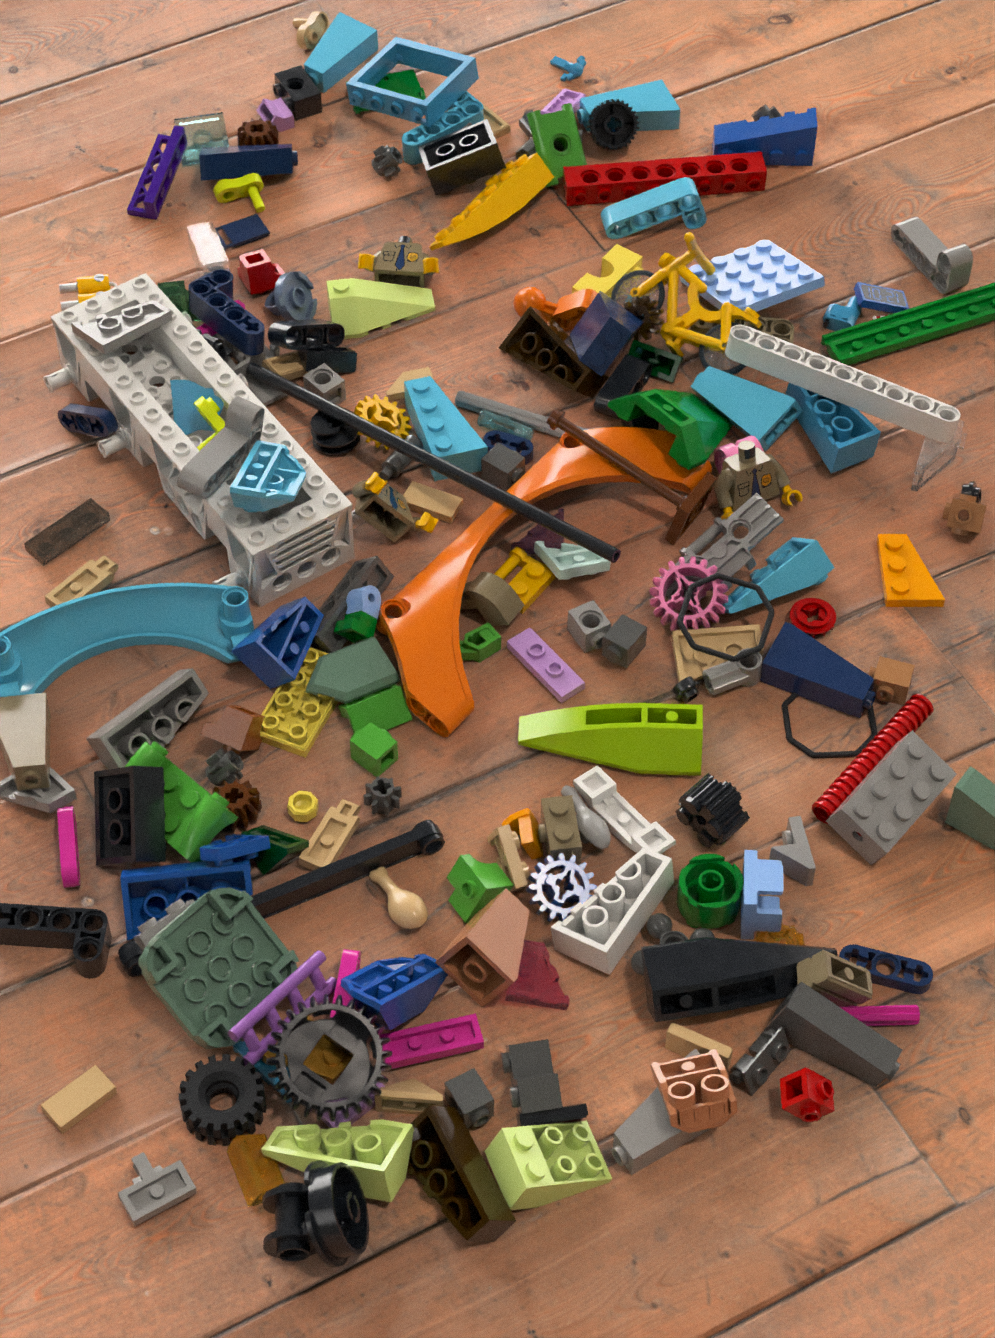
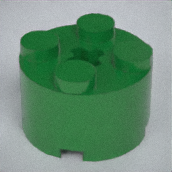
M717 854L695 856L689 860V864L684 869L682 868L679 874L677 906L690 927L713 929L730 925L735 921L740 909L743 890V876L740 869L734 863L731 865L725 861V857Z

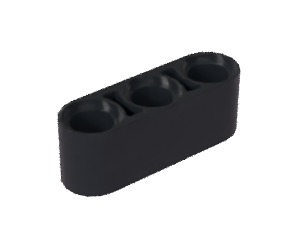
M323 319L277 321L271 324L268 329V340L271 344L290 350L337 347L343 342L345 337V330L341 324Z
M626 354L599 391L594 403V410L621 420L607 406L608 402L625 395L641 392L651 376L653 364Z

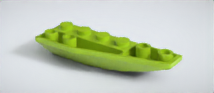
M612 703L557 709L519 717L518 745L639 774L701 776L703 705Z

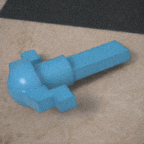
M580 55L575 64L557 56L550 61L552 65L570 72L569 74L564 73L560 77L561 81L564 82L566 79L571 81L575 77L581 76L587 64L585 57Z

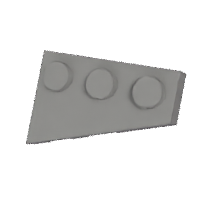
M153 300L124 308L121 314L117 316L107 317L103 314L95 316V322L82 325L81 321L71 323L74 334L105 355L172 321V314L169 309Z

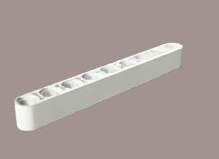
M734 325L730 329L725 354L733 361L933 440L949 442L953 439L961 414L951 405L745 325Z

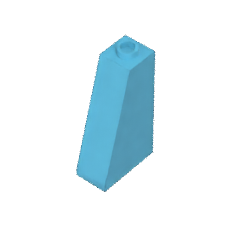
M341 12L337 14L304 64V70L320 92L325 93L378 50L377 30Z
M662 79L580 98V109L577 110L578 121L584 125L587 132L590 130V128H587L590 125L587 120H590L589 115H591V111L595 106H599L600 102L604 103L605 100L610 99L623 100L624 104H629L628 107H633L632 111H636L635 116L639 117L636 119L639 121V124H637L639 129L636 131L679 129L680 108ZM612 117L611 121L607 123V127L611 128V132H615V128L619 127V122L615 121V118Z
M710 366L704 372L699 373L691 385V388L700 399L729 420L747 437L755 436L764 451L769 449L803 411L798 402L791 396Z

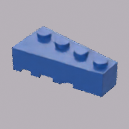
M816 107L807 109L805 113L795 114V111L784 113L785 116L771 119L769 116H763L754 122L741 120L714 125L712 153L713 155L762 151L765 165L812 166L818 127Z

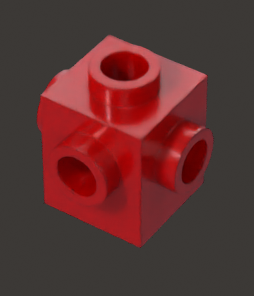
M807 1067L780 1078L782 1109L808 1123L819 1121L821 1117L834 1112V1088L831 1080Z

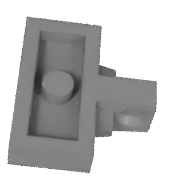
M144 1152L131 1158L134 1164L133 1168L138 1177L132 1179L133 1185L118 1192L119 1199L134 1226L197 1194L196 1187L181 1160L163 1169L160 1165L152 1168Z

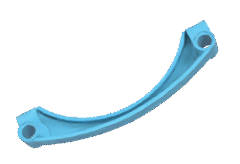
M201 583L145 584L93 593L36 613L0 632V697L42 693L53 681L75 665L101 653L135 645H172L202 652L224 663L238 662L240 660L231 650L254 630L248 593L239 586Z

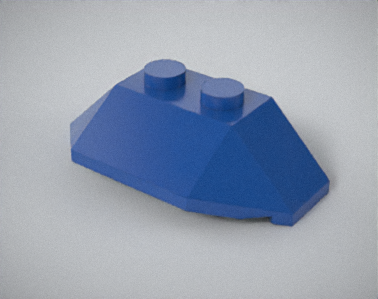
M423 953L414 955V958L397 957L377 960L342 978L340 985L350 999H355V1006L358 1010L363 1005L367 1006L364 1014L366 1018L376 1014L375 1025H384L385 1029L392 1030L425 1011L448 974L435 963L436 959Z

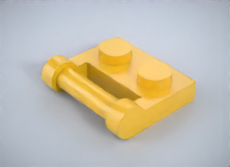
M514 547L509 553V558L494 575L504 580L517 565L522 567L521 571L509 582V585L525 605L520 611L523 614L552 583L556 576L545 564L528 556L522 548Z

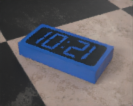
M857 282L853 288L859 307L889 313H897L909 309L905 293L902 290Z

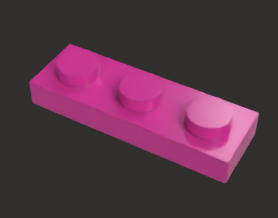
M476 1013L379 1035L380 1038H390V1042L382 1046L383 1050L392 1051V1056L384 1059L385 1063L392 1066L391 1069L484 1048V1040Z

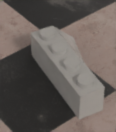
M193 668L178 670L86 739L101 762L108 769L124 767L145 741L150 745L153 741H156L162 747L169 744L174 738L175 732L183 723H186L209 692Z

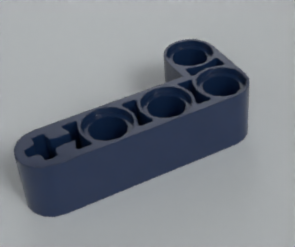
M224 269L214 270L189 284V310L192 314L242 353L256 356L264 351V324L233 300V274L230 271Z

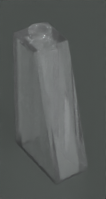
M206 222L187 226L189 247L199 278L218 269L230 271L228 258L213 223Z

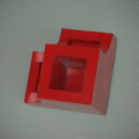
M263 249L238 256L240 267H237L238 276L251 295L262 294L267 290L275 288L279 276L285 273L278 263L273 264Z

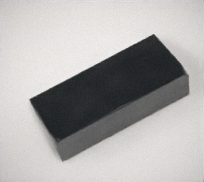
M348 347L297 350L306 372L317 368L323 363L334 372L356 371L357 353Z

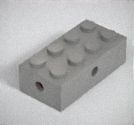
M911 731L888 751L826 822L872 865L893 848L957 773L915 732Z

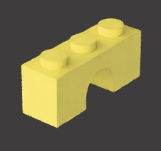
M616 244L602 258L601 277H595L586 273L572 287V293L582 289H592L597 293L602 291L611 298L614 286L624 275L633 271L643 270V256ZM642 276L634 277L624 283L618 292L617 299L623 297L628 288L634 282L637 283Z

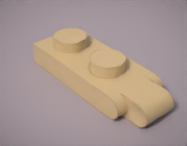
M102 556L97 561L89 560L45 595L46 604L54 607L61 603L101 591L114 579V573L118 570V564L106 556Z
M344 799L341 800L337 808L331 806L309 840V847L303 850L299 856V865L314 871L336 862L359 825L360 817L357 815L359 814L360 806Z

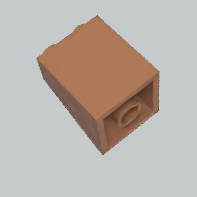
M507 888L504 889L471 918L435 962L481 1007L507 989L518 978L529 910Z

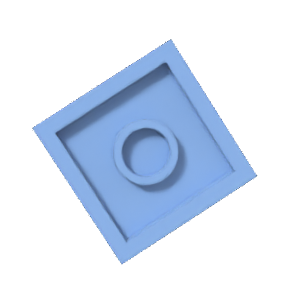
M744 850L741 939L754 940L755 931H781L782 910L780 909V898L777 896L758 895L783 894V866L781 860L757 859V850Z

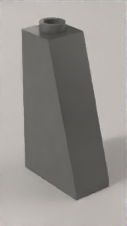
M802 981L778 1005L764 1031L769 1029L777 1031L780 1027H783L790 1045L875 1087L885 1078L890 1081L901 1065L897 1062L902 1052L901 1048Z

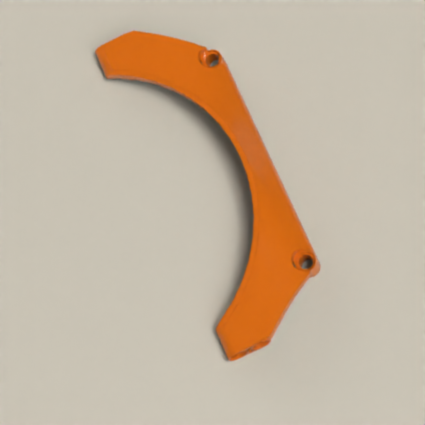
M605 427L583 430L669 488L690 494L707 472L712 473V465L708 460L705 464L690 470L680 466L668 454L676 438V435L668 431L639 427ZM565 432L562 434L559 442L506 492L533 504L555 493L579 486L605 482H641ZM496 502L396 596L382 604L376 624L379 632L387 635L391 641L398 662L405 696L407 697L406 704L408 708L442 737H448L475 708L474 699L463 667L459 643V615L462 594L474 561L499 528L517 514Z

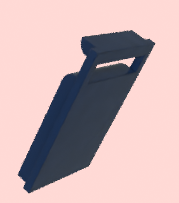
M258 214L212 229L213 237L223 252L230 247L236 248L268 237L270 234ZM222 230L231 244L226 245L217 231Z

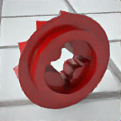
M804 598L797 601L791 607L789 619L794 626L805 633L811 634L812 638H814L816 634L825 636L829 630H833L836 622V612L828 602L822 599ZM818 613L817 620L808 622V618H811Z

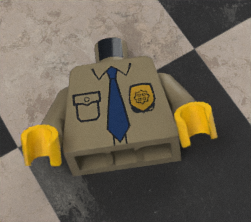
M401 236L398 242L384 243L382 250L374 255L359 254L358 269L364 268L366 271L374 272L375 281L425 288L424 274L433 275L434 273H439L438 258H430L428 254L422 253V245L413 243L410 237Z
M749 440L738 444V454L724 459L722 471L714 485L719 508L724 511V514L721 516L722 520H726L755 493H758L766 500L779 495V490L782 489L781 499L787 506H793L789 499L792 493L798 502H801L803 497L798 490L790 488L789 484L791 481L781 464L771 454H765L760 448L755 447L754 442Z
M374 472L368 480H363L354 485L352 494L356 498L355 513L393 542H396L409 531L424 530L432 533L439 519L432 517L430 513L425 511L421 518L412 517L405 497L390 486L388 481L381 479L377 472Z

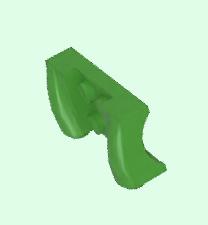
M145 741L124 767H163L165 782L164 810L166 815L165 840L188 861L200 862L202 860L199 848L210 844L212 839L223 828L234 823L238 816L227 808L230 803L217 792L211 795L166 757L169 752L156 741H153L151 745Z

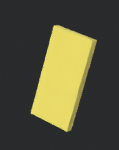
M310 647L296 679L278 686L261 714L265 716L260 730V737L263 743L306 758L338 704V701H334L333 697L319 693L316 696L305 692L319 657L329 653Z

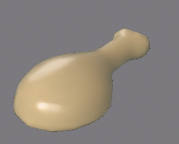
M379 867L377 870L370 872L369 877L371 880L378 883L387 893L388 913L397 925L403 928L414 929L421 927L427 921L428 911L421 897L399 888L390 879L385 867Z

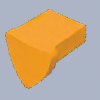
M529 808L513 813L502 822V826L509 824L511 831H516L517 835H520L521 845L531 860L543 857L542 843H540L538 836L539 823Z

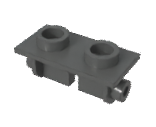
M780 1027L777 1031L773 1029L763 1031L749 1048L750 1053L755 1055V1057L744 1054L731 1068V1080L736 1084L744 1082L751 1096L767 1081L771 1073L786 1059L791 1051L783 1027Z

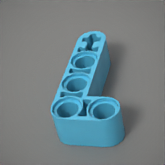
M466 91L430 127L421 124L403 134V160L411 165L420 164L423 161L418 146L458 131L468 123L475 124L483 121V104Z
M689 177L674 180L609 205L600 214L606 235L611 239L623 238L682 215L684 224L689 229L700 228L707 220L693 179Z

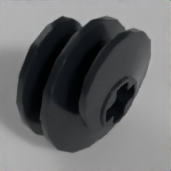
M320 411L311 419L310 426L313 445L322 454L339 456L349 453L360 441V435L357 434V430Z

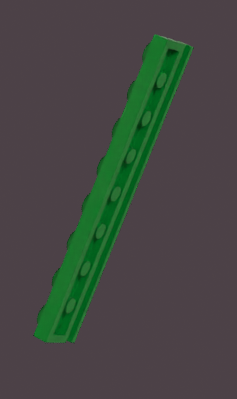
M995 283L822 335L821 344L827 347V352L833 360L851 365L995 320Z

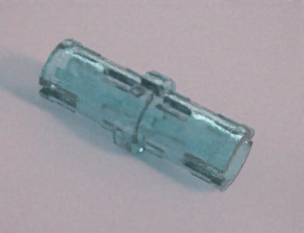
M483 409L479 414L477 421L479 426L506 432L530 441L533 437L534 428L515 422L510 416L506 415L503 417L486 409Z

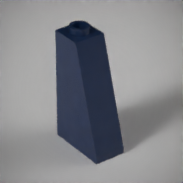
M292 144L202 147L199 154L201 181L240 178L250 173H257L260 176L293 173V166H298V153L292 150Z
M786 621L762 662L760 682L790 693L796 692L803 698L846 714L861 718L865 708L871 709L876 697V692L872 691L874 678Z

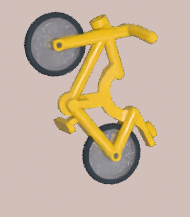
M687 232L684 235V240L689 251L677 258L667 252L664 253L658 262L659 267L663 269H660L655 274L645 270H637L624 275L614 286L611 299L624 307L623 304L625 302H632L633 296L642 298V296L648 295L650 302L653 300L659 301L656 310L662 307L665 299L664 286L668 284L666 323L662 325L660 330L662 338L666 341V346L672 353L681 357L684 356L680 350L684 343L699 347V357L705 368L710 366L734 375L742 371L746 365L729 359L725 354L730 329L734 325H741L735 323V319L745 320L760 328L762 325L760 320H758L760 315L749 307H746L743 311L729 302H724L719 311H709L700 305L699 295L707 291V285L689 270L687 265L695 259L708 275L715 273V267L698 246L694 234ZM679 275L690 284L687 289V296L691 310L681 317H677ZM642 314L641 316H639V319H640V320H644V319H645L644 314ZM699 320L708 323H721L711 328L705 335L688 330L691 325Z

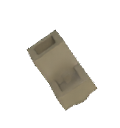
M481 572L474 581L465 584L460 610L478 609L487 623L489 622L491 626L509 625L525 605L506 581L492 573Z

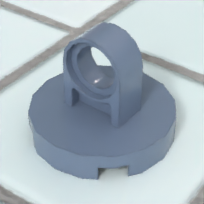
M300 271L282 274L276 281L275 290L266 298L265 307L275 316L282 315L286 321L313 319L317 308V298H312L311 289H314L312 282Z

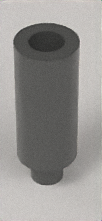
M408 435L405 440L423 449L422 442L416 436ZM394 450L382 463L383 470L379 473L380 477L386 481L390 477H398L413 459Z

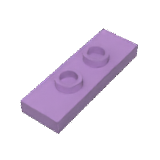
M563 89L540 111L541 115L560 111L561 106L568 103L572 104L575 113L580 108V98H584L586 95Z
M530 627L507 641V648L561 703L585 689V682Z

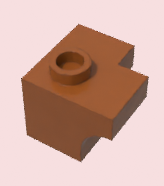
M226 705L222 718L217 722L205 723L201 734L223 743V749L226 751H234L240 754L241 751L259 750L262 742L260 730L265 716L239 705Z

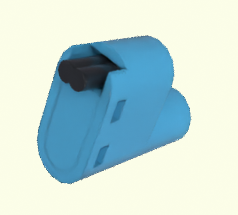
M856 296L849 299L846 307L838 304L828 305L823 316V327L838 331L854 326L863 308L859 307Z

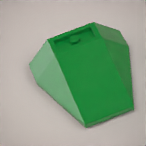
M652 389L622 396L609 401L607 405L619 418L627 422L647 415L662 424L666 431L676 435L668 454L680 466L688 470L705 464L733 426L729 420L693 393Z

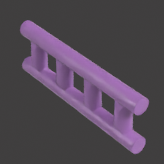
M317 950L228 1031V1036L235 1042L242 1037L249 1049V1052L243 1057L245 1066L249 1062L255 1065L268 1051L267 1046L278 1042L271 1037L273 1031L280 1033L283 1031L277 1024L281 1018L275 1006L286 996L294 1009L293 1012L297 1015L299 1013L298 1002L301 1001L306 1008H309L310 998L314 996L319 1005L323 1001L325 994L329 996L335 990L337 980L334 977H329L325 981L319 969V966L326 960L325 954L320 950ZM309 976L315 991L306 1000H303L297 986ZM265 1016L272 1031L259 1041L252 1027ZM287 1016L283 1021L289 1023L290 1020Z

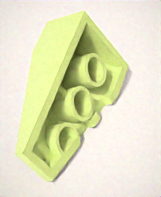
M356 278L326 281L331 322L343 326L345 330L344 339L361 338L369 335V330L378 327L386 329L391 327V323L400 319L408 321L435 311L432 289Z

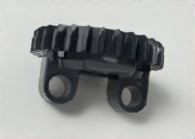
M325 994L322 1004L318 1005L316 998L313 996L310 998L309 1008H306L300 1001L297 1004L299 1011L297 1015L292 1010H287L286 1014L290 1020L289 1023L281 1019L278 1020L277 1024L283 1030L282 1033L275 1031L271 1033V1037L278 1041V1044H269L267 1046L268 1051L276 1053L275 1057L266 1059V1064L276 1065V1069L269 1072L268 1077H279L280 1081L274 1085V1091L284 1088L286 1092L281 1101L284 1102L290 1098L294 1099L295 1101L291 1109L293 1111L299 1108L300 1105L304 1106L305 1118L311 1111H316L317 1121H320L324 1112L329 1113L331 1122H334L337 1112L341 1111V1115L346 1120L349 1118V1108L351 1107L357 1114H360L362 1112L361 1101L368 1106L373 1104L369 1096L370 1092L378 1096L382 1093L381 1089L376 1086V1083L386 1084L388 1082V1078L382 1075L381 1071L391 1070L392 1066L383 1062V1059L391 1057L392 1051L383 1050L382 1046L388 1044L390 1038L379 1037V1034L385 1027L380 1025L374 1028L372 1024L377 1015L373 1014L366 1018L364 1016L367 1008L366 1005H363L358 1011L353 1009L355 999H351L347 1006L342 1005L341 995H338L335 1004L330 1003L328 994ZM331 1010L336 1011L335 1015L330 1019L316 1021L307 1019L311 1014H313V1017L329 1015ZM323 1035H325V1039L351 1057L353 1055V1058L334 1085L303 1064ZM369 1037L373 1039L370 1045L373 1059H376L374 1066L369 1061V1052L366 1045ZM284 1053L286 1054V1056H287V1058H288V1067H289V1071H290V1078H289V1076H288V1072H287V1069H286V1063H285ZM340 1098H348V1099H344V1100L336 1101V1102H325V1101H327V1100H337V1099H340Z

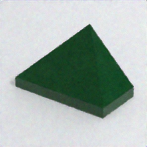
M634 339L628 353L653 364L651 375L672 383L675 382L683 357Z
M265 825L241 832V835L269 836L271 848L259 851V856L253 858L263 876L309 847L308 840Z

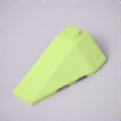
M384 1119L370 1120V1125L353 1127L350 1121L339 1122L338 1128L320 1129L317 1124L277 1126L261 1151L263 1155L302 1172H305L308 1164L313 1161L321 1160L328 1165L344 1162L356 1174L365 1198L392 1202L406 1179L414 1128L413 1124Z

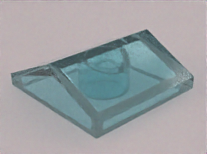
M223 112L174 119V125L184 127L188 143L181 159L182 167L200 165L199 154L202 147L229 146Z

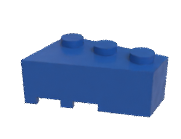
M304 596L280 606L234 647L231 652L270 689L294 681L324 615Z

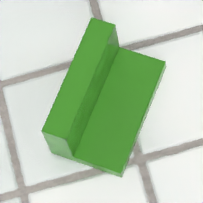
M392 685L338 706L341 716L349 719L353 733L363 729L370 722L379 728L388 730L412 720L402 688L399 685Z

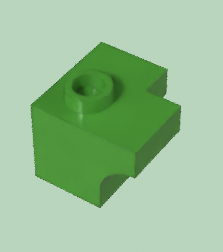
M470 854L460 855L447 876V879L455 888L448 901L465 923H468L479 910L504 889L507 888L510 891L514 886L497 863H482L474 859Z

